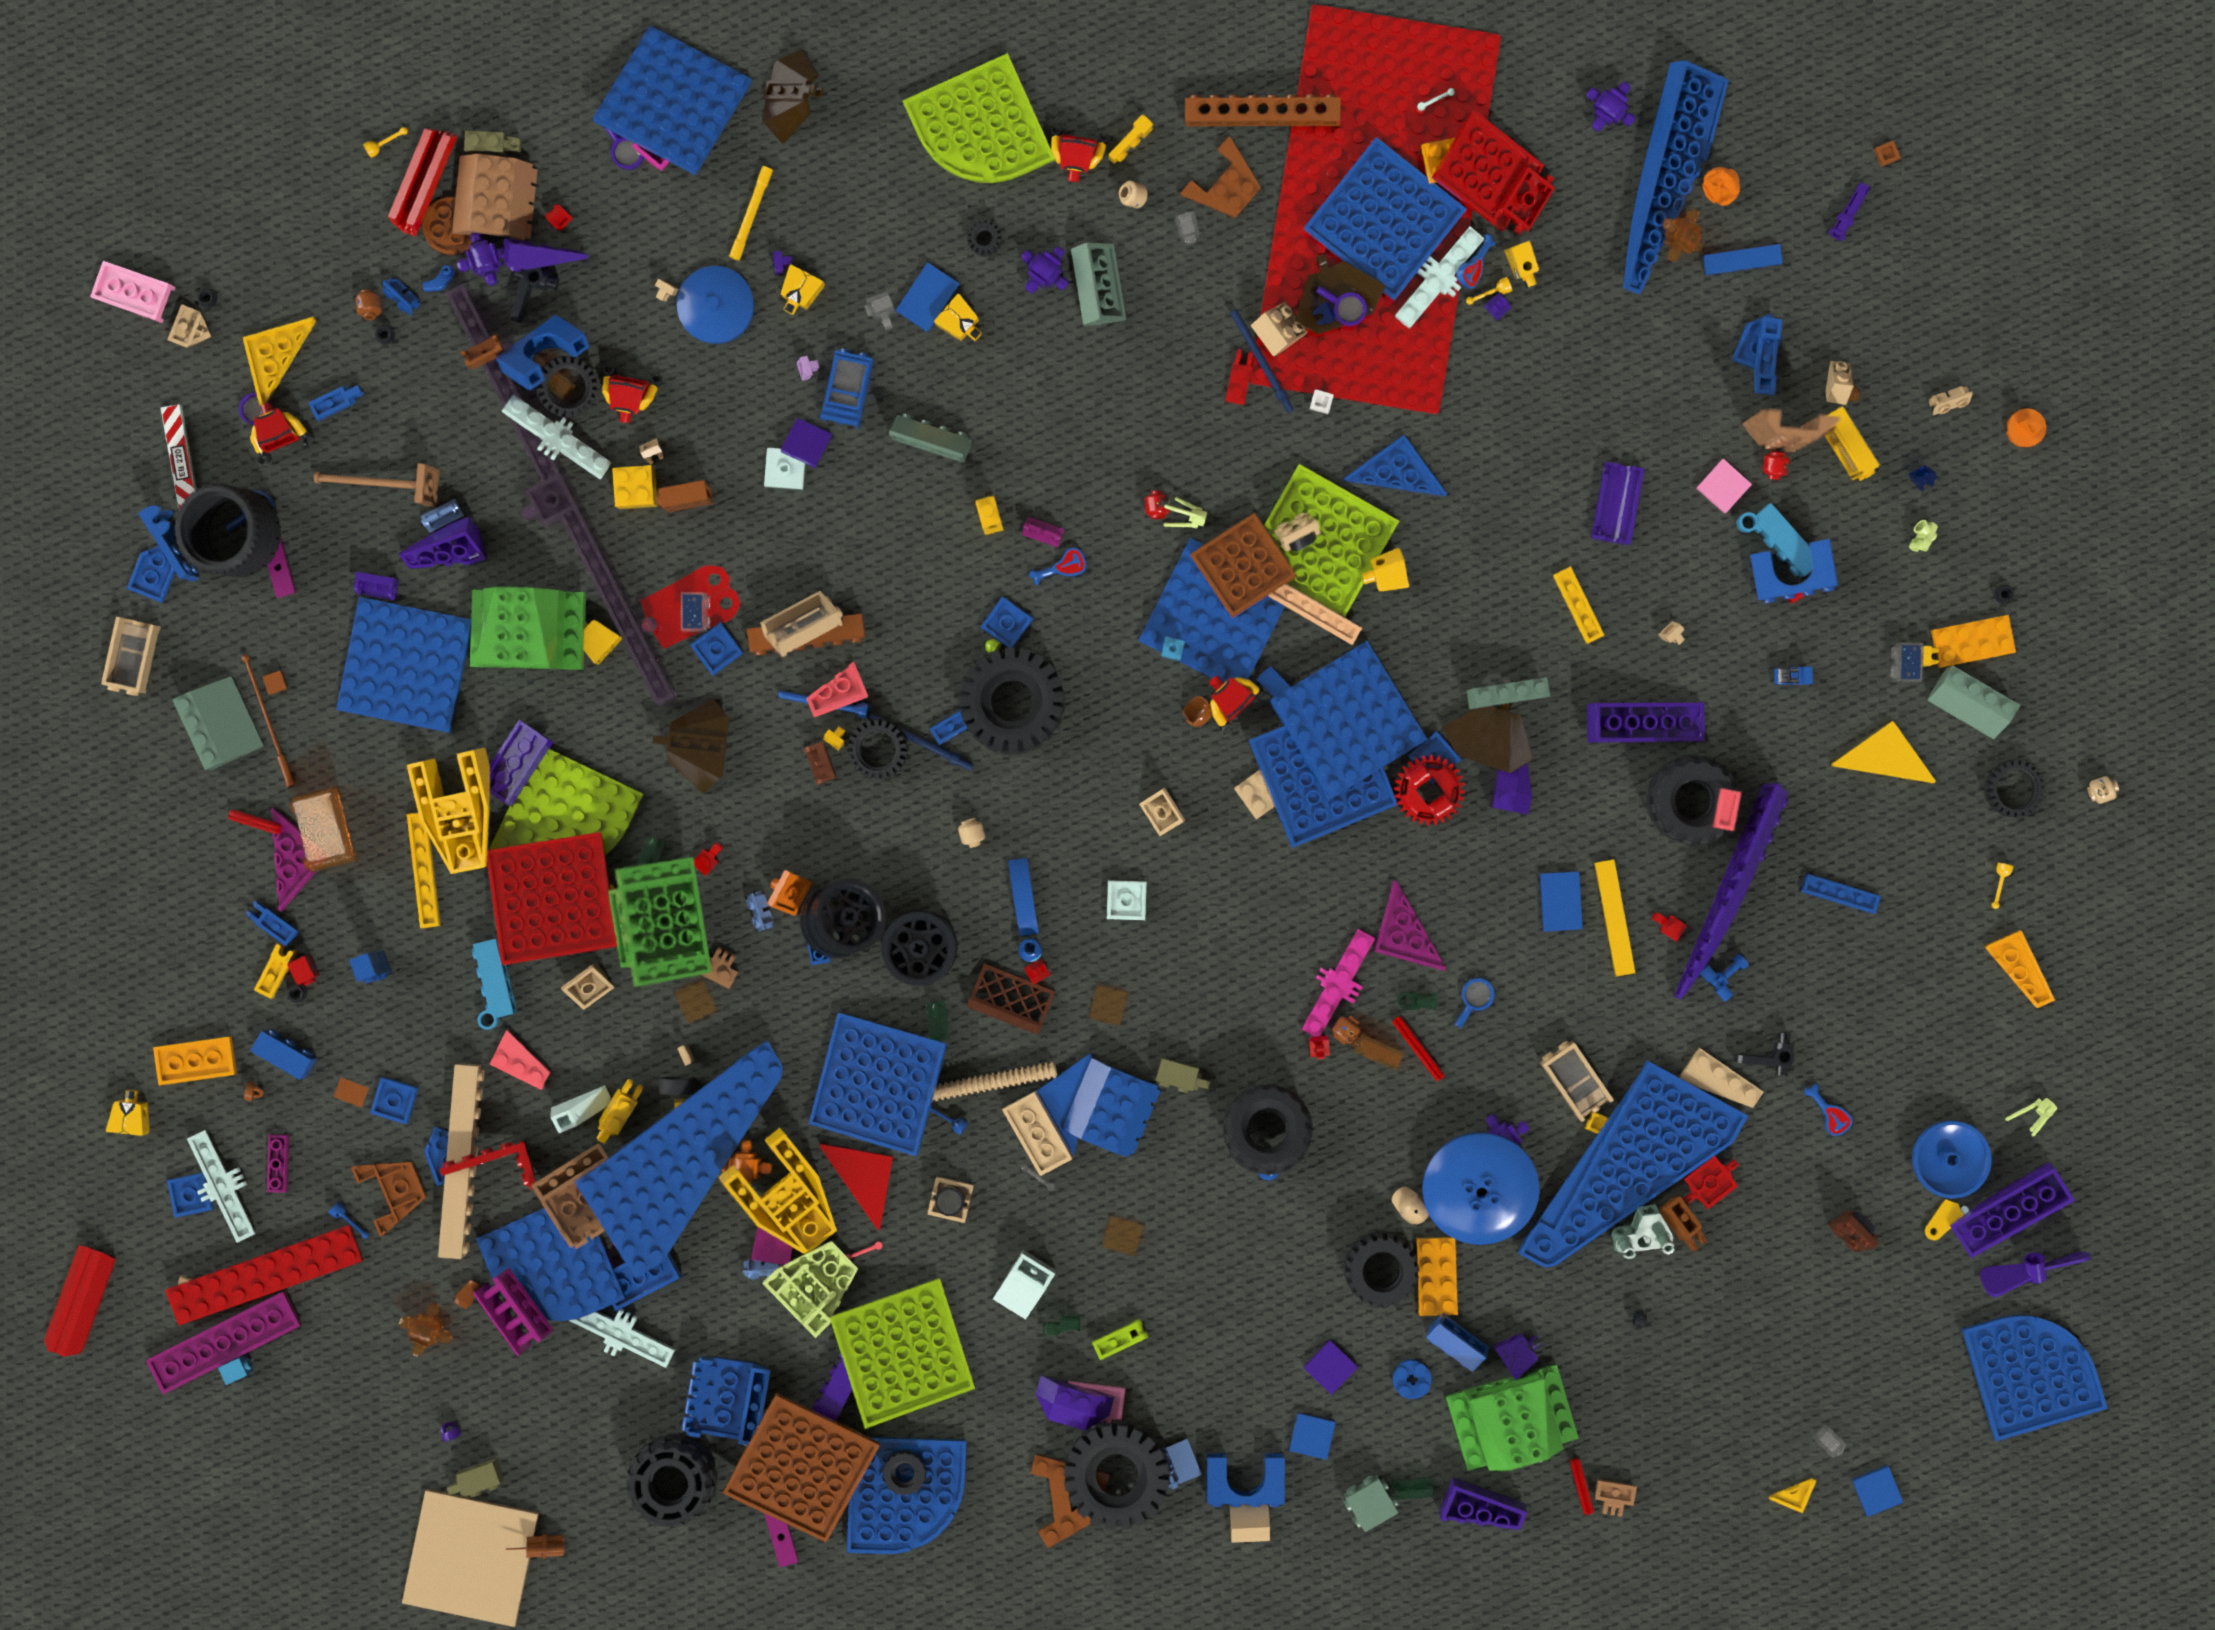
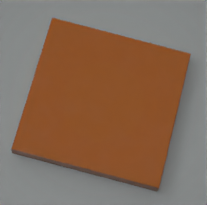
M1255 513L1190 554V557L1232 619L1297 577V574Z

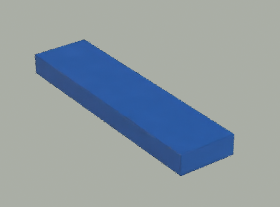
M1780 244L1709 254L1702 257L1705 276L1783 264Z
M1808 873L1805 874L1800 891L1872 914H1876L1881 898L1880 895Z

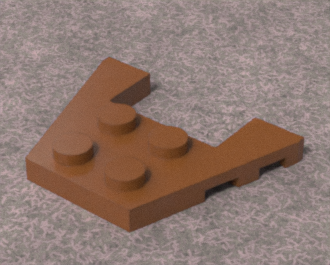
M1228 137L1217 151L1232 163L1207 193L1191 180L1180 195L1236 218L1259 192L1261 187L1231 137Z
M413 1161L355 1165L351 1167L357 1183L376 1176L389 1205L391 1213L373 1221L379 1236L386 1234L428 1197Z

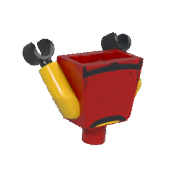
M1061 126L1060 131L1055 133L1054 127H1051V134L1053 136L1051 151L1056 162L1061 164V169L1069 170L1068 181L1079 182L1080 172H1088L1089 169L1095 168L1103 158L1110 135H1108L1107 140L1101 139V132L1097 140L1064 135Z
M607 366L603 368L606 376L603 379L602 393L607 403L610 404V409L620 411L619 421L623 423L631 422V414H638L641 410H645L653 401L658 390L657 387L663 383L662 377H660L658 382L653 381L655 374L651 375L652 384L649 385V381L618 376L614 366L610 373H608Z
M271 403L263 404L260 407L263 414L255 417V425L250 436L256 453H259L258 462L260 464H264L262 456H265L267 461L271 462L272 456L269 452L300 440L299 436L303 437L302 443L305 446H309L305 441L306 437L311 438L315 442L314 436L306 433L307 430L298 418L289 412H283L279 408L273 409Z
M1216 675L1209 682L1216 690L1211 696L1212 700L1210 702L1212 716L1224 735L1226 734L1224 728L1229 726L1232 730L1230 722L1251 701L1256 699L1261 702L1262 700L1259 699V695L1261 693L1267 695L1266 691L1260 689L1251 680L1240 677L1234 679L1230 677L1224 683Z

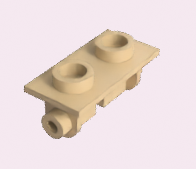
M1960 386L1948 391L1949 398L1945 392L1932 396L1929 399L1930 406H1934L1932 414H1945L1953 408L1966 406L1970 403L1973 392H1969L1967 387Z

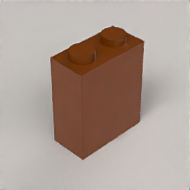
M704 480L658 489L659 494L656 495L658 505L662 506L667 512L714 504L711 487Z

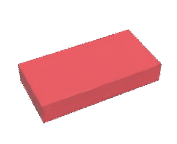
M1720 789L1713 827L1734 831L1741 792Z

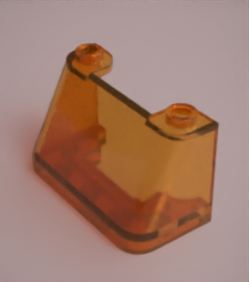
M339 786L328 787L292 797V802H289L291 812L296 815L306 858H303L304 866L310 872L358 862L357 853L352 848L354 845L343 808L344 804L343 801H340L342 793Z

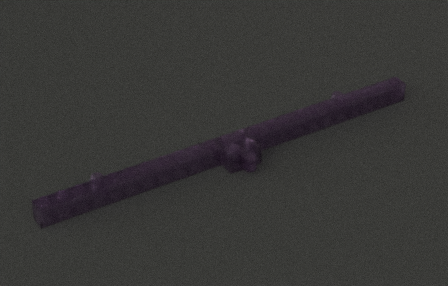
M461 284L446 292L472 346L491 338L492 334L469 289ZM506 343L503 346L507 350L514 344ZM496 358L482 365L503 407L506 406L513 395L527 404L516 381L501 371ZM510 418L542 481L525 490L531 504L522 509L521 516L530 521L539 517L542 525L547 528L560 521L563 522L656 705L661 707L677 699L678 697L645 634V631L653 632L657 629L656 619L646 617L640 625L556 459H551L552 451L547 456L544 454L547 447L544 446L539 451L537 448L543 440ZM553 497L557 498L555 504L550 503L551 501H553Z

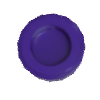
M446 1422L441 1427V1436L444 1442L453 1440L462 1434L460 1428L454 1422ZM447 1427H453L452 1430L446 1432Z

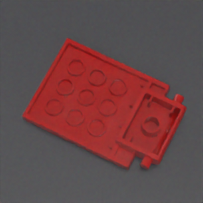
M1471 111L1431 177L1501 232L1505 231L1510 222L1515 224L1514 232L1518 235L1523 230L1528 232L1555 189L1551 185L1554 177L1547 175L1544 179L1539 175L1544 167L1540 161L1476 111Z

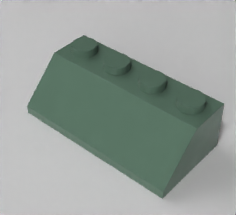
M1084 243L1072 248L1071 252L1083 325H1101L1125 321L1126 314L1114 244Z
M903 414V416L897 415L889 431V436L892 440L963 463L966 461L972 440L968 438L969 435L958 431L955 434L950 432V428L944 426L936 428L929 421L921 420V422L914 420L913 416Z
M1954 666L1946 667L1927 699L1930 703L1992 739H1995L2012 721L2020 707L2018 703Z

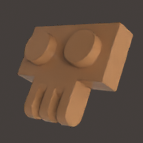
M718 947L713 958L709 956L712 973L701 975L730 989L739 972L731 968L736 955L732 954L730 959L727 960L729 951L725 950L723 956H720L723 948Z
M1597 1479L1594 1498L1603 1501L1602 1514H1607L1608 1507H1610L1609 1514L1615 1515V1509L1618 1508L1617 1516L1622 1517L1624 1504L1634 1506L1637 1487L1633 1484Z

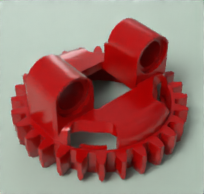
M1430 754L1429 760H1426V757L1422 755V761L1415 757V764L1408 761L1410 767H1402L1405 773L1398 772L1401 780L1396 779L1395 782L1400 785L1394 787V790L1399 791V793L1394 796L1401 799L1397 802V805L1403 804L1400 811H1408L1405 815L1406 817L1413 815V822L1419 818V824L1426 820L1427 826H1429L1430 820H1433L1434 824L1437 825V819L1444 823L1445 816L1451 819L1450 812L1457 814L1455 806L1462 807L1458 800H1464L1460 794L1466 793V791L1460 789V787L1465 785V782H1459L1463 776L1456 775L1459 771L1458 768L1452 770L1453 762L1446 765L1448 759L1445 758L1443 762H1440L1439 755L1436 760H1433V756ZM1425 764H1429V766H1437V767L1442 766V768H1440V769H1437V768H1429V767H1427ZM1433 777L1444 791V794L1427 805L1416 789ZM1405 779H1407V780H1408L1407 792H1406V794L1404 795V792H1403V791H1405V784H1406ZM1455 787L1454 797L1452 801L1453 789Z

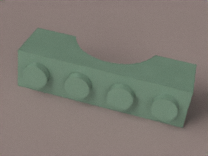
M1546 677L1467 690L1469 709L1550 697Z

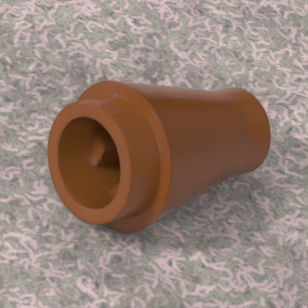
M470 1279L455 1295L454 1303L467 1309L472 1305L475 1297L473 1293L478 1290L480 1284Z

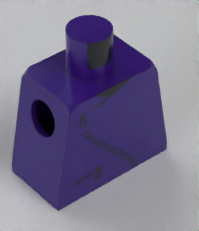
M1519 1333L1494 1344L1493 1347L1516 1380L1538 1360L1534 1350L1543 1344L1537 1335L1526 1340L1522 1333Z

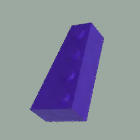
M1452 1477L1439 1514L1441 1521L1454 1520L1458 1523L1470 1522L1483 1526L1487 1524L1500 1528L1521 1530L1527 1515L1525 1503Z

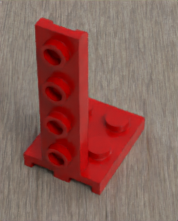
M524 1140L516 1144H512L511 1141L501 1144V1148L494 1151L493 1148L482 1150L481 1155L475 1157L473 1154L462 1157L463 1161L455 1163L454 1160L442 1163L443 1167L440 1168L442 1175H448L518 1152L519 1155H516L519 1168L523 1167L525 1172L522 1174L524 1185H529V1188L533 1189L531 1185L536 1183Z

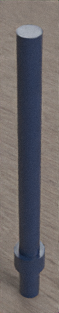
M1237 309L1230 313L1275 390L1277 400L1281 401L1287 413L1292 412L1294 408L1287 397L1288 394L1285 388L1282 389Z
M871 712L868 719L872 720L885 718ZM902 727L899 728L905 732V738L949 760V763L955 766L959 765L971 772L974 764L962 759L959 754L955 752L952 754Z

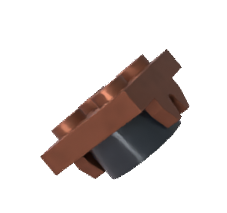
M1851 1210L1848 1212L1844 1211L1837 1219H1832L1828 1224L1832 1232L1837 1237H1840L1851 1251L1875 1249L1879 1244L1877 1241L1878 1237L1873 1234L1875 1232L1873 1223L1860 1213L1852 1212Z

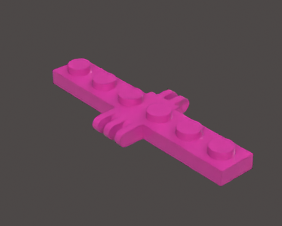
M1357 929L1336 969L1332 970L1329 968L1326 971L1320 968L1319 971L1325 974V977L1323 978L1317 974L1315 978L1322 981L1320 985L1325 988L1303 1025V1031L1314 1037L1321 1036L1342 997L1354 1004L1355 999L1349 997V995L1353 994L1358 997L1359 993L1354 991L1353 988L1356 987L1358 990H1362L1363 987L1352 981L1375 938Z

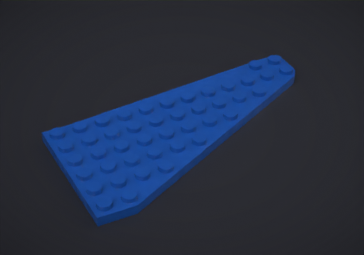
M768 1041L749 1051L737 1060L735 1064L601 1165L575 1180V1184L635 1278H638L664 1261L781 1079L783 1072L782 1064Z
M1647 1060L1636 1080L1526 1236L1518 1250V1254L1542 1267H1553L1633 1213L1638 1207L1643 1206L1734 1143L1748 1115Z

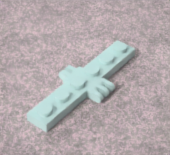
M1469 227L1439 263L1430 256L1427 259L1430 266L1425 262L1422 265L1425 271L1420 268L1417 272L1425 279L1424 282L1398 311L1395 317L1410 329L1440 292L1443 295L1448 293L1454 297L1456 293L1451 287L1457 291L1461 289L1456 283L1457 278L1454 275L1457 273L1460 265L1465 263L1483 242L1484 238L1473 228Z
M515 395L511 397L502 410L504 414L541 438L543 441L537 449L541 451L544 446L547 447L544 452L546 456L550 451H553L554 453L551 455L552 460L561 452L599 479L603 477L612 463L571 435L573 431L570 428L574 423L570 421L566 427L563 425L567 420L565 417L560 422L556 420L554 423Z
M207 1130L187 1138L207 1180V1183L203 1184L204 1188L197 1191L198 1195L207 1192L206 1196L200 1198L203 1202L207 1199H210L211 1202L217 1201L236 1242L256 1234L236 1193L237 1189L247 1185L246 1181L240 1184L237 1182L244 1178L243 1174L237 1177L234 1176V1174L241 1171L240 1167L228 1173L226 1172Z
M623 1309L618 1311L615 1319L597 1311L578 1319L569 1320L604 1337V1343L607 1344L604 1352L608 1353L610 1347H613L612 1356H615L617 1350L621 1351L624 1347L666 1368L675 1351V1348L634 1329L633 1326L638 1316L634 1315L630 1322L628 1319L631 1313L627 1312L624 1318L621 1317L624 1312Z

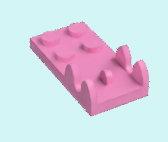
M103 261L90 297L163 324L164 320L161 319L171 290L175 291L176 287Z

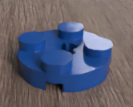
M1408 1359L1401 1362L1396 1370H1394L1392 1376L1396 1391L1404 1398L1417 1399L1427 1394L1430 1390L1432 1382L1430 1371L1418 1360ZM1411 1374L1417 1377V1381L1414 1384L1407 1382V1377L1410 1378L1409 1375Z

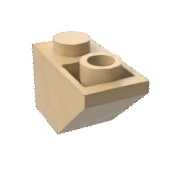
M1831 361L1826 385L1827 402L1846 405L1853 388L1850 364L1843 361Z

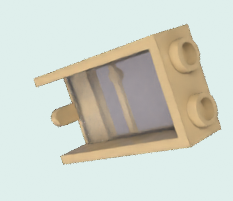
M821 591L760 623L764 637L782 657L786 656L787 652H791L793 649L832 630L837 625H843L841 610L838 606L835 607L828 596L825 597Z
M116 617L101 684L108 686V690L120 692V689L127 690L126 694L138 696L139 693L146 694V686L161 626Z
M1565 1041L1558 1046V1051L1555 1053L1549 1052L1543 1056V1061L1540 1064L1578 1120L1583 1122L1585 1120L1584 1117L1590 1112L1595 1113L1600 1109L1599 1106L1607 1101L1612 1102L1614 1100L1576 1044L1572 1041Z

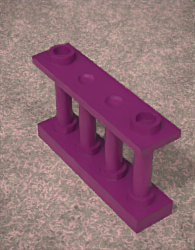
M509 1267L493 1279L494 1286L490 1287L486 1283L475 1291L473 1295L518 1356L532 1346L529 1342L531 1339L534 1338L538 1343L554 1330ZM499 1291H501L504 1297L506 1298V1301L503 1303L496 1295V1293ZM510 1307H512L518 1315L514 1319L507 1311V1309ZM522 1322L529 1331L525 1335L518 1326Z

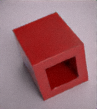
M310 955L303 956L287 964L297 985H310L316 982V977L320 976Z

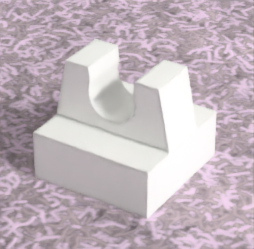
M1315 389L1310 409L1328 414L1334 394Z

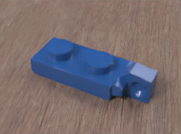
M358 385L351 389L350 386H342L310 401L309 405L316 420L320 421L352 406L357 402L356 398L364 395L362 387Z

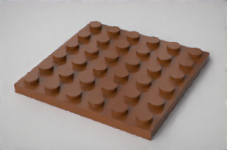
M776 1393L722 1494L827 1542L877 1452L880 1442Z

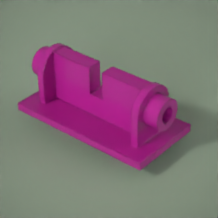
M1028 517L1024 524L1022 535L1058 548L1064 529Z

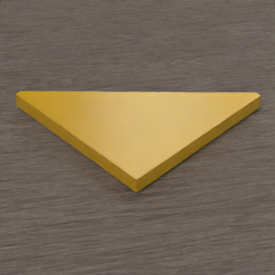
M314 317L243 337L260 407L268 403L316 323Z
M1894 721L1885 725L1831 764L1832 767L1928 783L1936 782Z

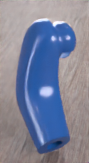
M444 265L435 279L423 282L424 292L442 291L445 289L455 275L454 268L450 265Z

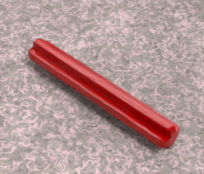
M1401 1016L1396 1017L1392 1023L1436 1081L1443 1079L1444 1073Z

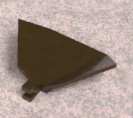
M799 50L777 60L774 63L771 80H767L763 99L766 100L762 120L782 144L791 137L811 114L808 97H822L824 89H817L816 85H811L819 77V74L804 50Z
M1325 255L1317 256L1316 261L1321 272L1307 276L1295 321L1318 335L1345 326L1340 324L1335 318V304L1316 292L1319 286H1322L1337 297L1345 293L1359 294L1367 305L1365 317L1373 314L1386 285L1345 261L1329 268ZM1347 297L1339 303L1338 313L1343 320L1353 322L1361 316L1362 305L1356 298Z
M713 698L672 721L668 737L653 735L652 743L667 745V761L700 792L705 793L723 776L729 718Z
M1513 702L1502 704L1501 709L1494 706L1472 709L1443 726L1455 753L1482 765L1510 774L1533 760L1522 716L1509 712Z

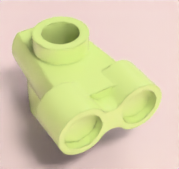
M1926 520L1918 522L1914 527V532L1917 536L1912 540L1909 548L1915 552L1919 550L1927 551L1932 544L1931 542L1937 537V524L1927 522Z

